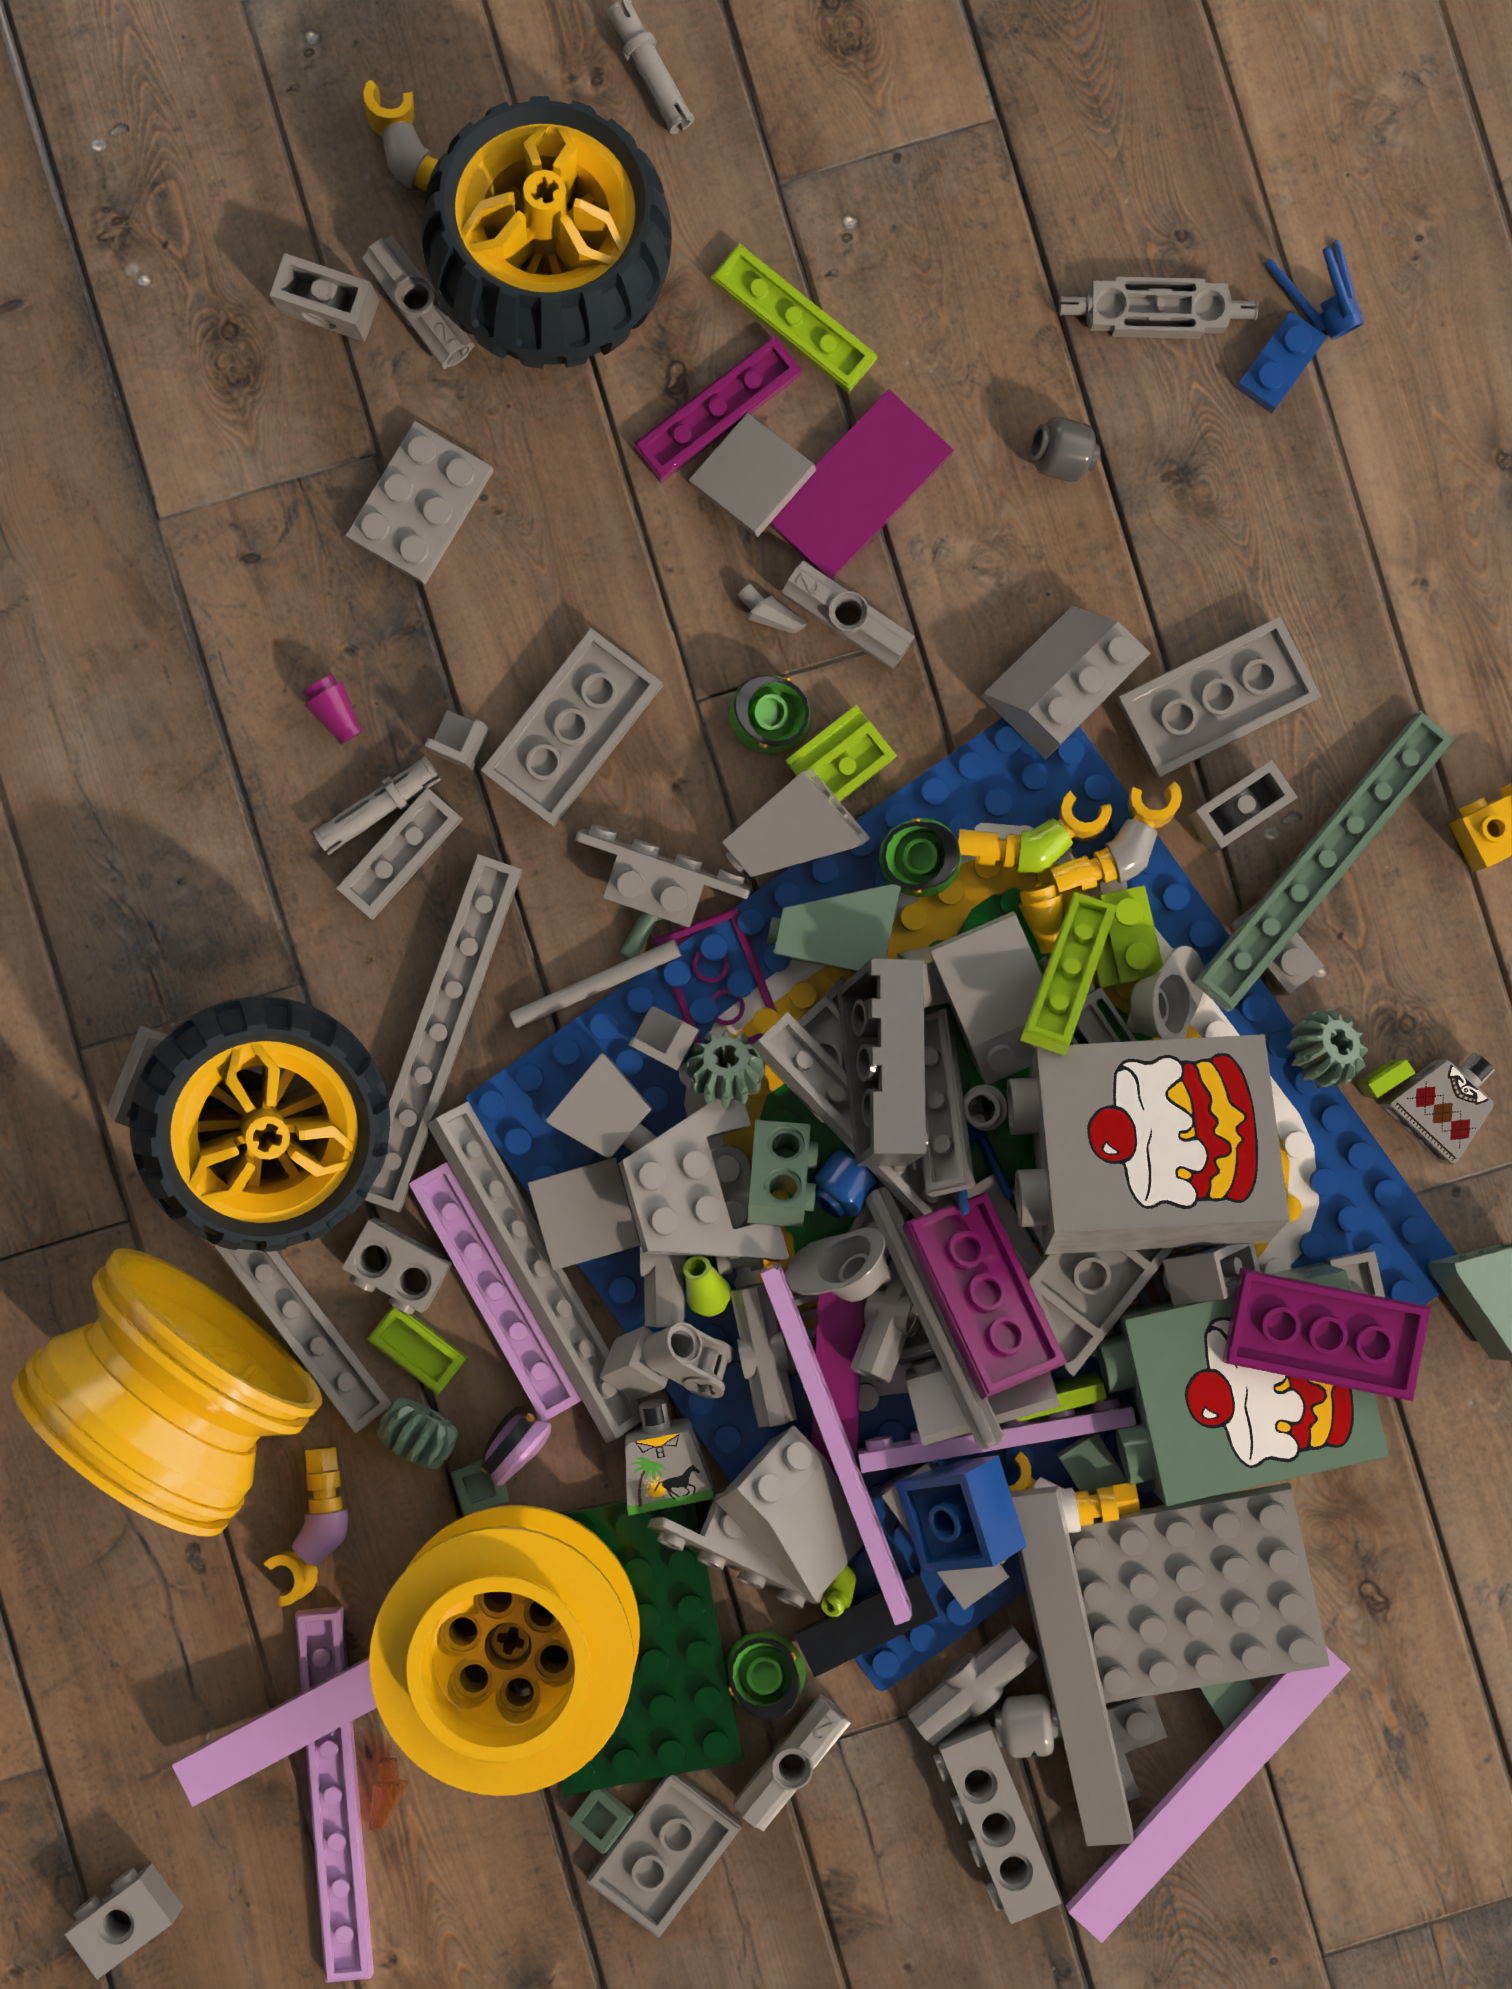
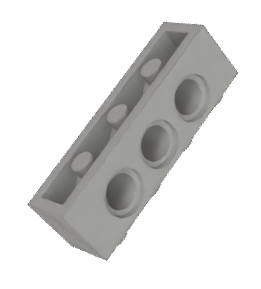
M987 1716L952 1730L938 1742L940 1752L934 1754L933 1757L943 1782L952 1779L958 1795L950 1799L960 1824L963 1825L969 1822L975 1838L969 1840L968 1844L979 1869L987 1866L993 1881L985 1885L995 1911L1004 1909L1011 1925L1062 1904ZM974 1770H983L988 1773L987 1780L979 1786H971L965 1782L967 1775ZM1000 1813L1006 1817L1000 1827L990 1829L982 1825L988 1815ZM1009 1857H1019L1023 1860L1022 1865L1015 1871L1009 1872L1000 1868L1002 1862Z

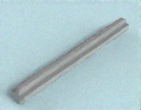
M887 1187L875 1189L865 1199L878 1230L885 1236V1245L977 1446L980 1449L993 1447L1004 1439L1001 1427L988 1399L981 1400L902 1228L906 1222L892 1192Z

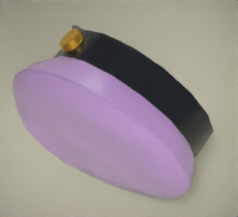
M523 1407L514 1408L503 1418L486 1445L482 1465L480 1466L484 1473L491 1475L495 1486H502L540 1451L551 1433V1423L535 1421V1417L530 1413L527 1414Z

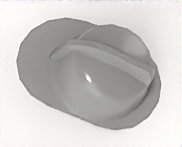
M1179 946L1175 948L1165 960L1159 973L1145 977L1134 985L1130 1000L1131 1009L1126 1023L1131 1032L1158 1037L1160 1040L1185 1038L1188 1026L1203 995V991L1193 984V981L1202 972L1203 964L1199 954L1192 947Z
M866 1227L850 1233L811 1242L799 1250L790 1260L785 1271L786 1283L792 1291L802 1295L831 1292L843 1300L850 1302L861 1301L873 1294L880 1286L892 1281V1272L883 1255L885 1236L876 1228Z

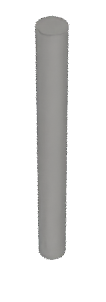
M671 940L510 1012L512 1022L517 1029L676 959L682 956L676 941Z

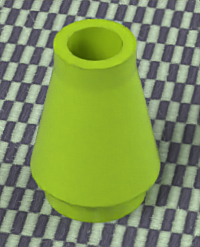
M693 1256L689 1258L683 1267L686 1278V1300L688 1306L692 1311L702 1316L712 1317L720 1314L727 1307L731 1297L729 1283L711 1266L710 1261L706 1257Z

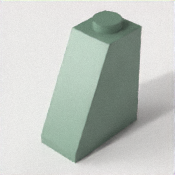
M891 884L783 908L781 918L772 917L767 944L775 945L774 956L856 973L871 958H886L901 886Z
M1502 1242L1428 1262L1431 1274L1488 1357L1494 1360L1510 1361L1512 1367V1242Z

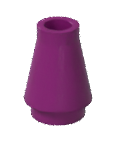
M332 674L319 680L302 692L307 701L304 706L335 736L340 745L363 731L357 721L343 682L338 683Z

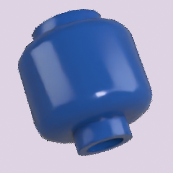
M846 1150L834 1151L812 1177V1183L816 1184L815 1202L835 1218H841L842 1215L847 1217L857 1216L867 1205L865 1199L869 1193L880 1187V1182L867 1166H856L855 1154Z

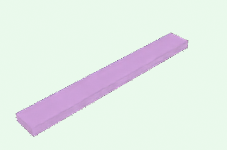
M778 1262L762 1268L760 1275L894 1624L898 1625L909 1621L912 1616L910 1599L794 1297L786 1283L782 1266Z
M488 1592L490 1598L495 1603L506 1604L512 1600V1595L509 1592ZM461 1617L454 1621L456 1631L462 1636L470 1637L477 1633L476 1625L472 1620ZM510 1627L507 1633L510 1636L518 1632L519 1629ZM369 1657L175 1760L172 1767L192 1807L377 1708L370 1681Z
M343 1606L303 1609L295 1613L301 1693L348 1668ZM353 1721L306 1746L326 1983L371 1979L374 1973Z
M1327 1646L1330 1666L1275 1675L1133 1831V1843L1121 1844L1066 1905L1068 1913L1101 1943L1105 1941L1351 1670Z

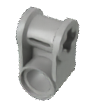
M681 1322L648 1336L643 1343L642 1353L644 1361L654 1372L660 1373L681 1384L688 1391L698 1396L720 1398L725 1390L722 1380L727 1363L733 1360L735 1350L728 1343L714 1339L694 1328L691 1324Z

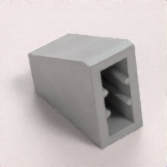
M813 769L802 771L722 843L729 850L726 856L733 867L740 873L744 874L747 872L750 877L856 848L867 842L870 837Z

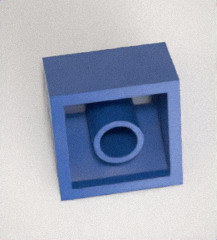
M999 1455L958 1461L895 1482L923 1573L994 1567L1027 1547Z

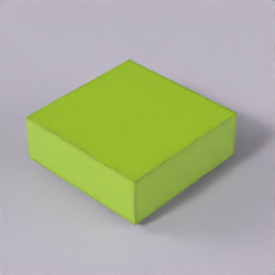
M1391 1059L1358 1080L1356 1085L1364 1097L1378 1098L1414 1075L1415 1071L1407 1060Z

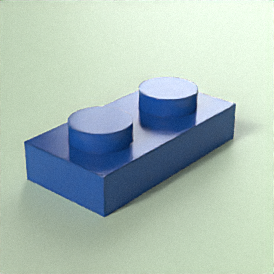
M1290 311L1238 383L1236 389L1272 414L1328 336Z

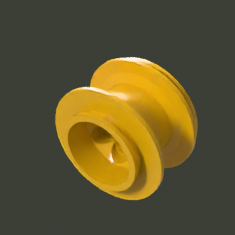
M502 1505L470 1513L450 1523L430 1538L417 1552L406 1570L389 1591L374 1625L369 1654L370 1681L377 1710L389 1734L404 1754L429 1775L447 1785L472 1793L493 1796L530 1793L554 1785L574 1774L592 1760L604 1747L615 1731L629 1698L640 1641V1618L630 1580L618 1558L595 1533L572 1518L549 1509L526 1505ZM488 1592H509L512 1595V1600L506 1604H498L490 1598ZM533 1602L539 1603L554 1616L548 1618L541 1617L535 1612ZM461 1617L472 1620L476 1625L477 1633L470 1637L462 1636L456 1631L454 1621ZM510 1627L519 1629V1638L516 1643L508 1641L509 1634L507 1632ZM550 1645H559L567 1652L568 1659L560 1664L552 1663L545 1657L544 1649ZM472 1664L480 1665L487 1672L488 1679L480 1683L472 1682L465 1674V1667ZM516 1678L528 1680L533 1687V1693L528 1696L516 1695L511 1690L510 1681Z

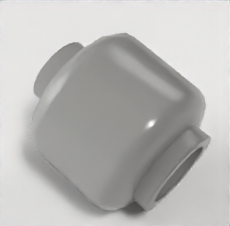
M1043 1694L1009 1696L1004 1699L1002 1709H995L998 1747H1006V1751L1013 1758L1049 1756L1054 1750V1739L1063 1738L1057 1710H1051L1050 1702Z

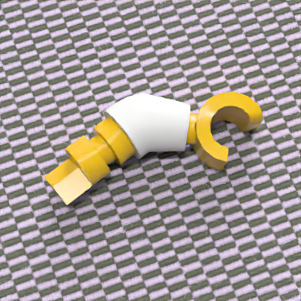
M1021 1451L1018 1453L1014 1463L1019 1467L1020 1478L1014 1485L1008 1486L1011 1494L1017 1490L1058 1486L1042 1477L1037 1481L1033 1479L1028 1458ZM1129 1483L1096 1488V1494L1089 1495L1087 1490L1074 1492L1072 1487L1062 1488L1058 1486L1068 1533L1081 1532V1526L1094 1524V1518L1101 1517L1104 1523L1119 1520V1515L1140 1511L1136 1484L1129 1485Z

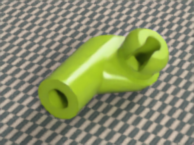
M848 1564L823 1592V1597L820 1601L821 1609L830 1617L840 1616L844 1610L849 1609L852 1603L856 1576Z

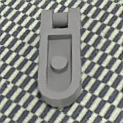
M723 1145L717 1147L711 1154L733 1229L753 1225L752 1223H747L751 1181L748 1158L741 1149L735 1146ZM716 1256L718 1273L720 1275L733 1274L732 1269L750 1267L751 1271L762 1270L764 1267L763 1259L744 1260Z

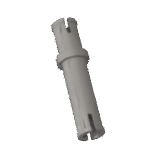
M622 0L623 9L617 1L608 8L606 17L610 20L624 46L622 53L626 61L633 62L664 119L669 133L677 134L679 132L678 124L683 131L694 122L695 117L689 111L655 48L657 40L653 33L645 30L633 8L632 1Z
M424 756L392 778L389 775L383 779V785L339 813L338 816L313 830V834L323 850L328 855H331L343 844L355 838L398 808L404 810L409 807L410 800L423 792L427 787L430 788L442 779L432 763Z

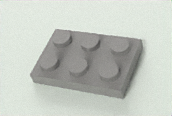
M414 421L347 532L346 537L349 541L426 585L494 470L489 464Z

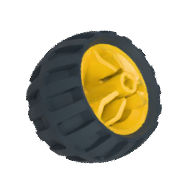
M532 96L528 102L508 105L507 102L490 108L484 118L475 124L469 122L452 139L447 154H444L435 165L426 189L421 220V238L425 264L430 280L443 307L460 329L468 334H473L481 347L500 358L508 355L519 359L523 366L543 369L544 364H565V367L568 368L585 364L588 357L599 352L606 355L615 350L627 340L630 330L639 327L648 317L658 300L668 272L672 246V227L669 208L657 171L646 153L640 148L637 149L636 142L628 131L612 118L607 121L600 117L591 106L572 100V103L568 104L550 101L549 96ZM568 202L574 204L573 207L567 212ZM528 259L526 271L521 270L523 263Z
M268 996L237 998L215 1004L189 1017L173 1029L153 1051L139 1076L134 1090L130 1110V1140L137 1170L148 1192L160 1208L186 1231L214 1245L232 1250L244 1249L262 1252L286 1250V1247L308 1240L313 1241L332 1231L336 1224L350 1213L353 1214L366 1199L375 1179L381 1173L387 1155L390 1133L389 1100L382 1076L371 1055L359 1039L338 1020L315 1007L286 998ZM263 1066L261 1091L253 1090L247 1092L238 1078L237 1072L250 1067ZM295 1073L310 1083L284 1094ZM211 1094L235 1110V1114L228 1115L226 1108L202 1110V1107L207 1097ZM281 1097H283L284 1102L278 1104ZM321 1104L322 1115L283 1119ZM240 1128L202 1144L198 1140V1132ZM290 1133H296L299 1140L317 1139L313 1149L309 1151L291 1139ZM245 1143V1145L239 1153L237 1146ZM238 1155L229 1172L216 1165V1163ZM278 1158L285 1169L284 1173L275 1177L260 1179L262 1159Z

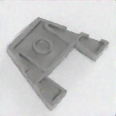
M721 1099L714 1100L618 1163L643 1253L718 1256L744 1260L764 1259L774 1262L790 1258L780 1226L753 1224L738 1229H733L707 1138L745 1129L751 1125L746 1106L736 1099H731L726 1109L722 1105Z

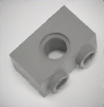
M286 253L283 255L269 295L282 315L363 342L366 341L380 301L370 281Z
M1270 760L1187 815L1186 819L1210 854L1224 848L1298 797L1273 760Z
M1254 1243L1194 1246L1163 1259V1283L1171 1295L1173 1306L1226 1299L1235 1294L1240 1268L1260 1272Z
M153 1863L138 1873L132 1867L110 1885L113 1890L112 1893L102 1900L97 1895H94L73 1913L76 1921L64 1935L96 1980L172 1925L184 1908ZM114 1910L124 1911L129 1916L131 1923L124 1924L118 1921L114 1915Z

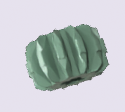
M1338 1009L1326 1012L1323 1010L1315 1011L1305 1016L1304 1020L1296 1024L1290 1031L1293 1040L1286 1048L1296 1056L1291 1066H1300L1303 1069L1302 1080H1314L1317 1088L1341 1086L1350 1082L1351 1078L1355 1077L1356 1074L1360 1073L1361 1069L1366 1067L1362 1057L1369 1050L1359 1040L1364 1032H1357L1352 1028L1353 1017L1342 1018Z
M727 1028L722 1033V1037L719 1038L707 1032L704 1044L694 1043L691 1049V1058L687 1062V1075L691 1078V1088L694 1094L704 1093V1100L707 1105L716 1099H721L725 1109L730 1104L731 1099H736L745 1105L748 1100V1093L758 1094L761 1088V1079L765 1075V1062H763L761 1055L752 1047L753 1044H748V1037L745 1032L736 1038L731 1037Z
M398 1398L394 1401L392 1406L383 1415L380 1421L381 1425L377 1431V1435L385 1447L393 1450L396 1455L405 1458L408 1462L411 1461L421 1468L427 1467L429 1469H438L444 1460H447L455 1447V1441L459 1435L451 1421L441 1416L439 1412L430 1409L427 1405L420 1404L416 1400H409L407 1398Z

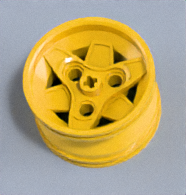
M116 1249L107 1259L106 1265L101 1267L92 1279V1287L99 1315L95 1323H90L57 1335L50 1339L44 1348L36 1350L27 1361L26 1366L21 1368L12 1381V1393L15 1402L36 1433L65 1462L117 1501L137 1513L174 1530L196 1536L218 1535L222 1533L231 1521V1518L243 1506L245 1494L252 1487L257 1440L261 1436L290 1435L301 1432L308 1423L309 1417L314 1415L322 1405L321 1392L309 1372L278 1339L223 1295L187 1272L162 1259L134 1249Z

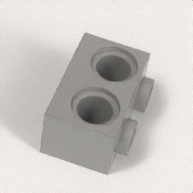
M375 1217L366 1223L341 1269L351 1274L349 1281L369 1292H373L375 1288L391 1296L389 1300L391 1305L412 1315L415 1310L423 1313L429 1308L453 1262L451 1258ZM371 1245L379 1246L386 1252L387 1263L382 1270L372 1268L367 1262L366 1253ZM409 1268H419L425 1273L427 1286L424 1291L417 1292L408 1287L405 1278Z

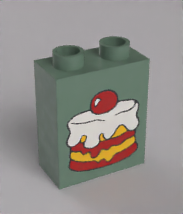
M1323 1262L1272 1273L1273 1275L1351 1290L1347 1271ZM1235 1294L1222 1300L1173 1306L1171 1296H1169V1299L1161 1301L1155 1299L1147 1304L1137 1303L1129 1305L1114 1324L1115 1334L1105 1336L1096 1347L1098 1364L1107 1392L1113 1393L1128 1389L1131 1406L1134 1409L1136 1426L1120 1428L1115 1431L1118 1452L1129 1485L1149 1481L1150 1489L1166 1506L1389 1457L1374 1393L1222 1362Z

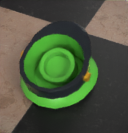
M771 674L760 675L747 680L738 688L731 701L729 712L730 724L738 739L749 748L766 753L788 751L800 743L809 730L811 710L807 697L798 686L791 682V679Z
M915 818L901 822L889 831L881 843L878 859L882 875L890 885L901 886L900 892L906 895L929 897L943 892L954 882L960 871L962 856L960 855L958 840L948 827L933 819Z
M761 1630L744 1635L732 1646L726 1659L730 1686L728 1689L736 1702L751 1715L762 1720L771 1721L784 1717L794 1708L805 1685L806 1670L801 1654L787 1638L776 1632Z

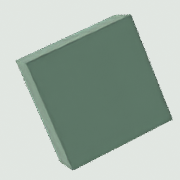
M482 1460L451 1471L465 1516L508 1502L510 1499L506 1484L495 1486L491 1475L482 1471L480 1467Z
M606 1788L591 1791L568 1824L601 1854L609 1851L635 1814Z

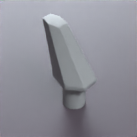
M748 584L738 594V597L751 610L747 616L748 620L792 634L802 630L808 624L772 595L764 599L752 584Z

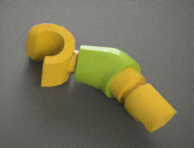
M1069 791L1061 804L1058 821L1051 818L1031 831L1021 830L1020 835L1007 834L1006 839L998 838V833L959 829L958 844L960 855L979 856V864L995 866L996 861H1004V867L1017 868V873L1045 871L1073 845L1072 840L1089 842L1098 838L1109 822L1112 807L1110 803L1100 806L1097 819L1093 822L1085 823L1079 821L1072 814V807L1077 798Z

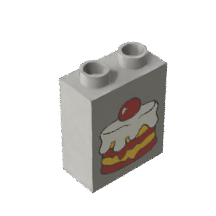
M1265 1034L1073 1044L1069 1046L1066 1056L1036 1046L1027 1078L1008 1079L1007 1114L1011 1135L1033 1134L1036 1169L1016 1170L1015 1200L1018 1223L1020 1227L1042 1226L1044 1255L1269 1243L1289 1221Z

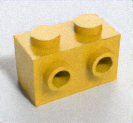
M1512 783L1499 789L1502 795L1501 798L1487 804L1484 797L1460 808L1459 811L1462 817L1449 823L1473 872L1488 868L1512 856Z

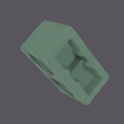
M755 1120L747 1223L803 1227L805 1211H814L816 1184L807 1183L808 1169H816L818 1142L809 1141L810 1124ZM786 1148L792 1150L795 1155L784 1158L778 1156L775 1151ZM777 1190H785L791 1193L793 1197L788 1200H779L773 1197L771 1193Z

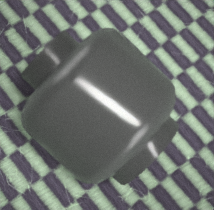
M1053 417L1045 425L1040 424L1035 430L1029 454L1031 460H1035V467L1040 474L1068 482H1076L1085 475L1087 470L1092 471L1096 467L1100 457V445L1095 444V433L1088 424L1063 417Z

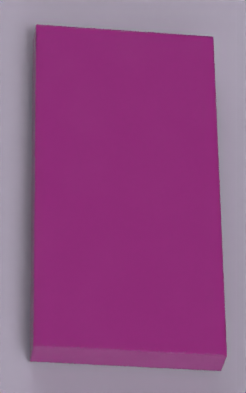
M888 389L815 465L816 471L771 521L769 526L815 569L833 580L953 454L954 449Z
M987 1192L968 1198L969 1213L967 1215L960 1213L959 1202L907 1221L902 1226L981 1400L1057 1369L1067 1363Z
M1240 1268L1222 1362L1413 1401L1431 1307Z

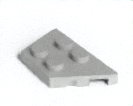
M1174 1248L1046 1254L1029 1275L1028 1281L1067 1361L1063 1365L1066 1371L1073 1376L1078 1372L1163 1263V1259H1166Z

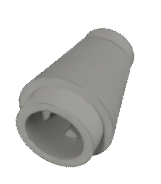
M978 1085L971 1088L964 1097L966 1121L972 1127L982 1131L993 1130L1000 1126L1007 1115V1092L1004 1089L990 1085ZM989 1100L993 1101L995 1110L991 1108Z

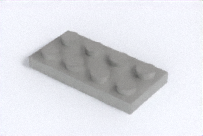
M1278 617L1119 696L1116 700L1156 779H1159L1319 699L1321 695L1281 617Z
M590 628L487 761L481 772L552 827H555L663 687V682Z

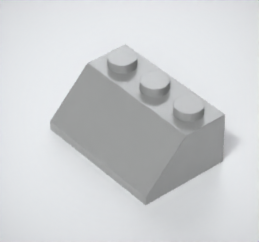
M1072 605L981 697L1046 760L1151 653L1118 621Z
M937 1356L914 1361L912 1363L913 1368L906 1370V1384L922 1445L926 1446L970 1433V1428ZM1047 1372L987 1398L999 1424L1060 1406L1051 1372Z

